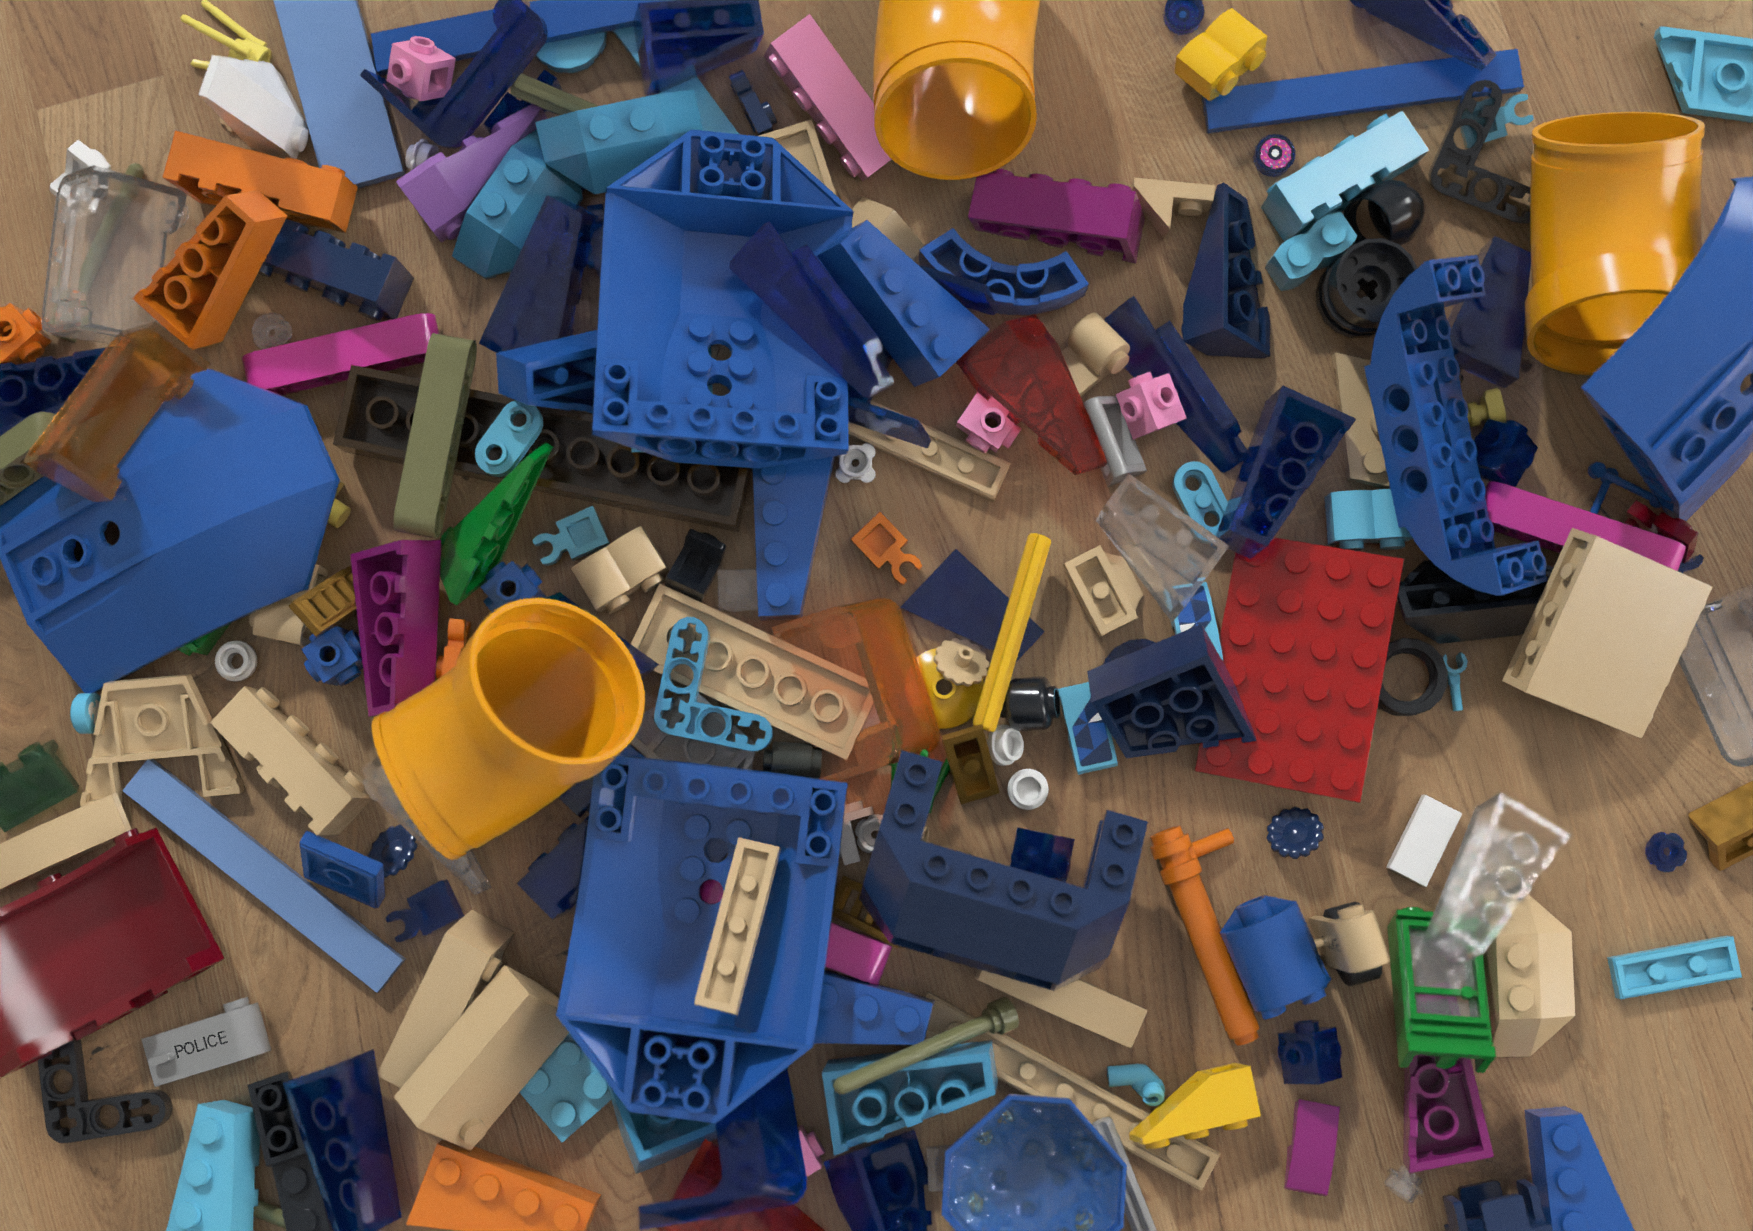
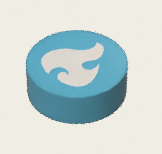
M80 693L72 701L70 709L71 722L79 734H94L101 698L97 693Z

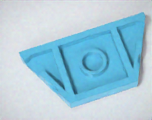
M1660 26L1655 31L1654 39L1682 113L1753 123L1752 38Z

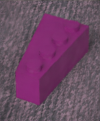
M997 169L976 177L968 213V219L976 231L1024 241L1029 240L1030 234L1037 235V239L1040 242L1048 244V246L1063 248V246L1072 242L1086 249L1087 254L1103 257L1106 250L1123 253L1122 261L1135 264L1145 222V216L1136 191H1132L1126 185L1112 183L1108 185V188L1092 186V183L1077 178L1069 179L1068 183L1053 181L1047 175L1038 173L1030 174L1029 178L1014 176L1012 172L1004 169Z
M399 540L350 554L368 717L377 716L382 712H389L400 702L435 682L441 540Z
M1448 983L1427 986L1453 989ZM1415 994L1417 1013L1460 1016L1456 997ZM1415 1055L1407 1068L1404 1067L1403 1163L1408 1172L1414 1173L1494 1157L1471 1058H1458L1453 1067L1443 1069L1436 1067L1435 1056Z

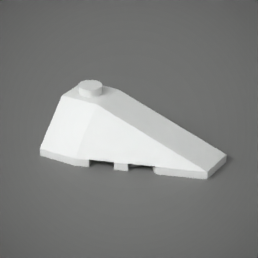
M212 55L198 95L250 149L283 159L286 157L297 159L299 151L302 152L308 142V125L278 70L272 63L265 61L256 62L249 59L239 60L233 57Z

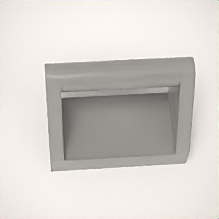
M1097 396L1086 400L1079 411V416L1107 487L1146 473L1147 469L1136 441L1132 439L1125 418L1121 413L1117 397Z

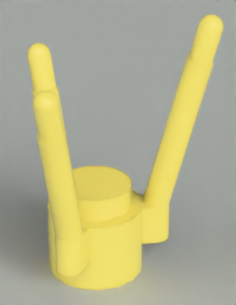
M202 0V7L244 40L239 38L233 40L185 14L180 17L183 23L229 47L228 57L270 63L271 50L266 47L267 43L251 35L209 1ZM196 59L191 61L193 67L205 70L208 69L210 63L209 61Z

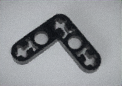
M1489 80L1475 81L1466 88L1430 167L1429 183L1439 193L1513 222L1529 223L1530 212L1523 211L1518 216L1516 215L1518 208L1514 205L1503 202L1502 210L1497 209L1496 206L1504 198L1506 185L1512 187L1507 195L1520 199L1525 196V193L1530 195V187L1474 165L1502 102V92L1497 84ZM1486 87L1489 89L1487 96L1493 99L1491 105H1483L1477 117H1485L1483 126L1475 120L1462 119L1464 110L1469 114H1473L1477 101L1471 98L1473 92H1481ZM1464 125L1472 127L1476 132V141L1468 149L1457 147L1453 138L1455 131ZM1452 164L1455 166L1453 173L1463 178L1468 177V170L1475 173L1467 183L1465 196L1459 194L1463 185L1449 182L1446 187L1441 186L1442 178L1437 176L1439 169H1447ZM1489 178L1496 184V195L1490 201L1481 202L1475 197L1474 188L1478 181Z
M73 1038V1041L53 1050L51 1055L38 1061L46 1130L48 1135L56 1142L71 1143L150 1130L164 1124L171 1116L173 1106L171 1099L161 1090L151 1089L88 1099L81 1040L75 1042ZM70 1057V1061L52 1065V1059ZM59 1070H66L72 1075L73 1086L67 1093L58 1091L54 1085V1076ZM75 1098V1103L67 1106L66 1104L60 1107L57 1106V1101ZM149 1099L151 1105H158L159 1113L154 1114L152 1120L150 1114L147 1113L131 1117V1109L147 1105ZM105 1105H112L119 1112V1121L114 1128L104 1126L100 1120V1111ZM67 1115L70 1119L75 1118L77 1126L71 1128L70 1131L68 1127H61L60 1120L67 1117Z

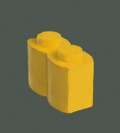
M1233 8L1228 9L1216 18L1205 32L1193 38L1176 56L1174 73L1208 101L1215 99L1220 94L1225 96L1235 87L1240 75L1247 70L1254 71L1263 62L1266 56L1267 35Z

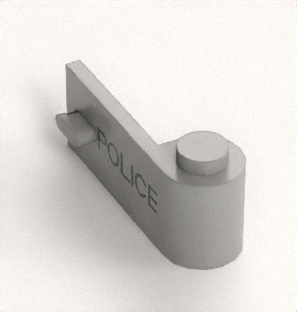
M248 997L223 1004L225 1013L141 1039L154 1087L271 1051L258 1002L250 1005Z

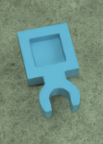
M1528 94L1514 95L1507 100L1505 106L1499 108L1485 142L1507 136L1506 123L1526 125L1534 120L1533 115L1520 118L1514 112L1516 104L1527 100ZM1489 98L1477 102L1473 114H1469L1464 110L1461 118L1475 120L1483 126L1485 117H1477L1483 105H1491L1493 99ZM1468 125L1461 126L1460 130L1465 148H1470L1476 141V132Z
M594 506L556 521L560 533L556 535L542 533L532 540L535 546H540L544 543L552 544V553L540 559L545 566L557 563L566 551L569 552L571 559L574 561L610 544Z

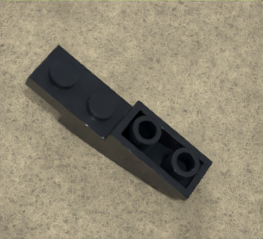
M286 1071L248 1084L266 1167H272L286 1231H335L328 1197L332 1196L327 1172L311 1121L291 1073Z

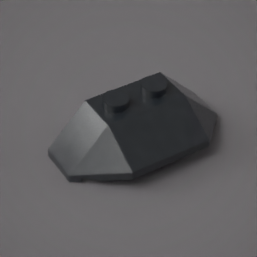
M1431 560L1420 563L1403 581H1400L1397 601L1405 624L1439 644L1519 636L1525 632L1554 567L1546 566V582L1496 596L1474 590L1454 580L1435 566Z

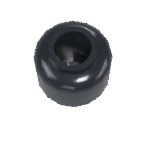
M1039 676L1015 678L1010 681L1000 717L1007 718L1011 728L1016 731L1045 730L1052 725L1054 719L1059 718V691L1057 686H1051L1048 679Z

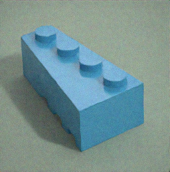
M992 1040L958 1044L843 1095L836 1093L833 1088V1083L837 1078L896 1052L828 1060L822 1071V1079L834 1156L866 1141L869 1143L880 1139L885 1134L907 1126L909 1128L920 1124L923 1120L937 1114H946L995 1095L998 1078Z

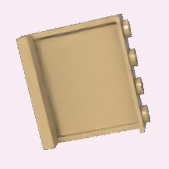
M1572 528L1502 681L1528 694L1642 738L1647 726L1652 721L1654 711L1661 696L1670 682L1676 664L1688 644L1690 634L1698 617L1706 605V600L1712 590V586L1598 536Z

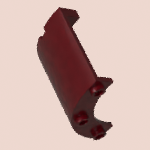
M134 828L120 834L113 839L116 845L63 877L61 873H56L41 880L36 884L38 890L0 907V1078L51 1055L53 1050L73 1041V1038L77 1042L167 994V989L181 982L193 979L225 959L157 828L139 833L138 829Z

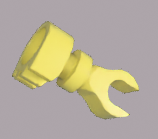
M1500 389L1486 390L1481 397V405H1477L1476 402L1467 403L1468 422L1471 427L1480 425L1482 420L1485 421L1487 427L1506 423V411Z

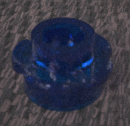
M1658 832L1646 844L1645 854L1650 864L1656 866L1659 871L1672 872L1675 870V867H1681L1687 859V851L1683 847L1685 845L1684 840L1676 833L1666 834L1665 832ZM1665 848L1670 849V854L1668 856L1664 854Z

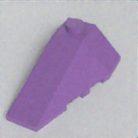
M531 104L497 122L491 130V135L485 138H476L472 135L462 141L463 147L459 152L447 158L440 152L428 158L396 181L441 243L447 238L453 240L458 237L466 211L511 146L535 131V122L547 119L542 108Z

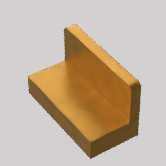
M1753 781L1689 813L1690 823L1708 840L1709 861L1719 871L1753 855Z

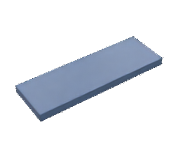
M273 0L319 168L322 165H330L346 172L345 176L358 189L404 176L406 174L379 75L376 71L374 57L358 0Z

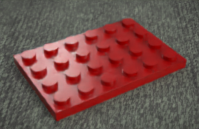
M1239 532L1221 627L1220 643L1223 663L1234 681L1257 741L1242 743L1241 738L1219 740V746L1203 748V743H1200L1195 772L1361 803L1404 559Z

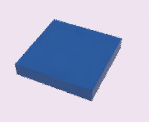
M306 830L299 842L304 877L370 907L379 908L385 898L383 863Z

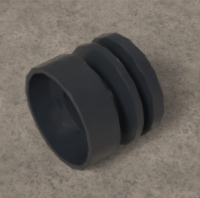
M1383 238L1365 239L1351 246L1320 276L1316 288V302L1324 322L1336 333L1350 338H1368L1376 334L1381 317L1393 294L1405 279L1417 269V266L1412 256L1403 247ZM1360 289L1366 294L1363 298H1359L1356 293Z

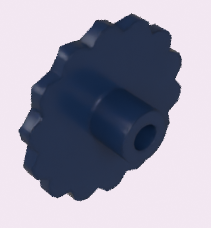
M1295 806L1290 810L1283 809L1279 815L1272 817V823L1267 826V841L1271 844V849L1274 852H1279L1281 857L1290 856L1292 859H1298L1300 856L1307 857L1311 851L1317 850L1319 842L1323 841L1324 835L1322 831L1324 826L1319 822V816L1311 813L1308 808L1300 809Z
M399 824L395 827L390 826L386 831L381 832L377 840L372 843V849L368 857L383 863L384 878H387L389 875H397L399 870H404L408 862L414 858L413 852L417 849V843L415 842L417 835L413 833L411 827Z

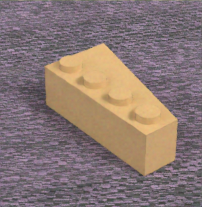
M244 686L210 723L243 758L250 762L255 758L260 764L256 767L257 773L268 784L273 785L279 790L284 788L288 792L284 801L294 812H301L306 817L313 818L308 827L317 836L339 835L373 799L365 791L368 788V784L352 770L346 773L335 763L339 759L337 754L322 742L316 745L306 735L310 730L301 720L292 714L289 717L283 714L277 708L280 701L264 687L258 690L257 688Z
M471 910L445 933L379 1068L377 1076L399 1088L406 1083L485 989L487 984L495 977L502 963L501 958L515 932Z

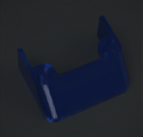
M498 0L493 9V21L497 30L445 96L441 98L418 101L415 104L409 97L403 95L399 88L387 82L386 78L366 69L362 71L360 76L434 143L448 149H456L462 146L464 139L472 136L543 47L548 36L547 25L527 0Z

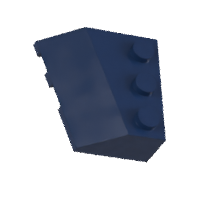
M1202 624L1087 671L1092 704L1126 758L1176 752L1179 746L1203 743V748L1219 746V740L1241 738L1242 743L1257 741L1234 681Z

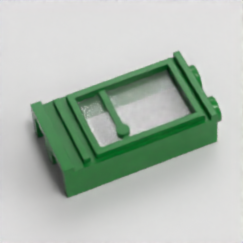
M1407 907L1402 910L1397 909L1391 919L1387 931L1399 1067L1407 1068L1415 1055L1435 1056L1436 1067L1443 1069L1453 1067L1458 1058H1472L1475 1062V1072L1485 1073L1495 1059L1496 1052L1495 1046L1492 1044L1479 926L1481 921L1480 915L1466 914L1460 910L1429 912L1419 907Z

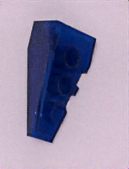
M1350 0L1356 7L1364 8L1369 14L1480 71L1497 55L1468 17L1462 14H1455L1452 10L1453 4L1451 0Z
M914 1129L823 1161L836 1203L852 1231H927V1226L932 1225L931 1210H926L924 1186L929 1185L928 1169Z

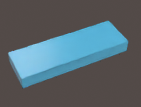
M1728 935L1607 957L1615 998L1617 999L1742 978L1734 937Z

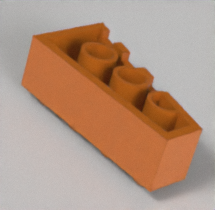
M176 130L163 173L164 179L201 204L216 206L226 195L259 190L287 215L286 219L304 225L344 233L347 231L358 189L345 176L346 172L334 166L322 165L321 168H318L298 159L289 157L283 159Z
M259 190L226 195L197 226V233L188 242L182 243L174 252L176 256L166 267L159 268L151 277L153 281L148 287L139 290L132 299L189 350L222 342L278 236L287 215Z
M443 1139L436 1145L406 1225L455 1231H588L601 1194L476 1146L470 1151Z

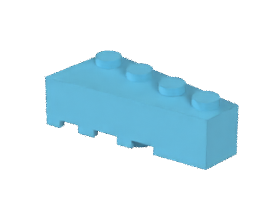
M1403 111L1390 118L1387 114L1378 117L1366 127V132L1357 137L1351 135L1345 138L1333 148V151L1323 157L1318 156L1312 159L1300 170L1279 180L1266 191L1268 197L1261 208L1284 242L1296 235L1307 234L1310 228L1322 217L1344 211L1347 205L1363 191L1394 179L1421 161L1429 149Z
M227 1100L198 1104L166 1231H253L254 1207L258 1206L259 1189H255L254 1186L255 1167L259 1166L260 1138L252 1107Z

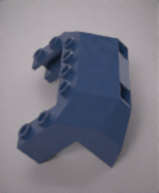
M902 750L859 896L860 901L888 941L894 945L1052 991L1100 969L1111 953L1130 902L1148 821L1106 810L1104 820H1100L1097 825L1083 887L921 841L943 762Z

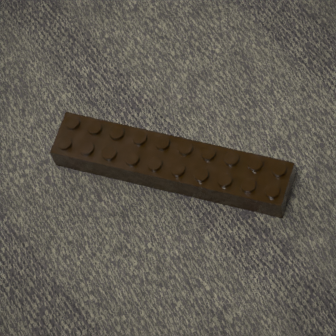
M351 365L333 445L346 453L404 464L421 379ZM470 389L454 475L498 484L506 477H494L484 472L476 462L475 449L502 409L508 403L515 401L514 399L499 394ZM536 406L543 417V429L519 464L544 443L550 444L553 448L533 491L739 532L752 468L677 463L645 452H632L631 447L592 435L593 413L573 409L562 410ZM525 414L516 415L513 419L514 426H523L527 421V416ZM494 447L489 452V458L493 461L498 460L502 456V449L500 447Z

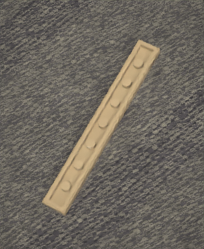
M715 344L711 346V357L719 361L727 360L731 357V351L724 345ZM848 390L849 437L863 443H869L880 451L994 502L1011 463L987 452L983 453L972 445Z
M927 992L925 996L935 1000L926 1039L976 1018L930 992ZM988 1031L963 1042L972 1043L992 1040L997 1078L1027 1095L1069 1098L1091 1124L1098 1119L1111 1117L1124 1149L1198 1190H1203L1221 1155L1219 1151L1197 1139L1186 1140L1184 1135L1169 1138L1170 1145L1146 1149L1145 1144L1130 1140L1128 1133L1150 1113L1005 1033L1002 1035L997 1032L992 1034Z

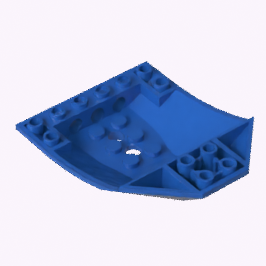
M690 130L606 188L592 435L672 462L757 469L848 453L849 299L818 259L817 255L842 233L852 228L854 211L774 138ZM715 344L724 345L731 351V357L723 361L716 360L709 355L708 349ZM719 383L726 386L729 393L724 396H717L709 391L708 386Z
M1753 177L1731 179L1735 187L1718 221L1687 270L1644 324L1581 387L1665 513L1672 518H1680L1684 521H1687L1739 469L1753 452ZM1751 373V385L1745 391L1740 392L1742 381Z
M205 369L153 389L65 434L68 450L67 459L0 506V560L28 626L84 693H97L102 690L103 684L106 682L121 680L153 661L227 624L298 592L308 590L340 479L307 405L219 371ZM111 521L116 523L120 530V537L115 545L109 544L104 534L107 524ZM77 541L83 547V557L80 561H77L74 556Z
M618 755L605 769L594 775L577 904L563 983L555 1015L629 1112L717 1123L814 1046L831 928L848 783L759 770ZM739 837L780 847L781 852L738 1016L696 1006L694 1001L721 900L715 904L705 902L701 898L700 887L703 882L712 879L722 885L724 893ZM712 838H720L728 846V855L721 862L711 860L706 853L707 843Z

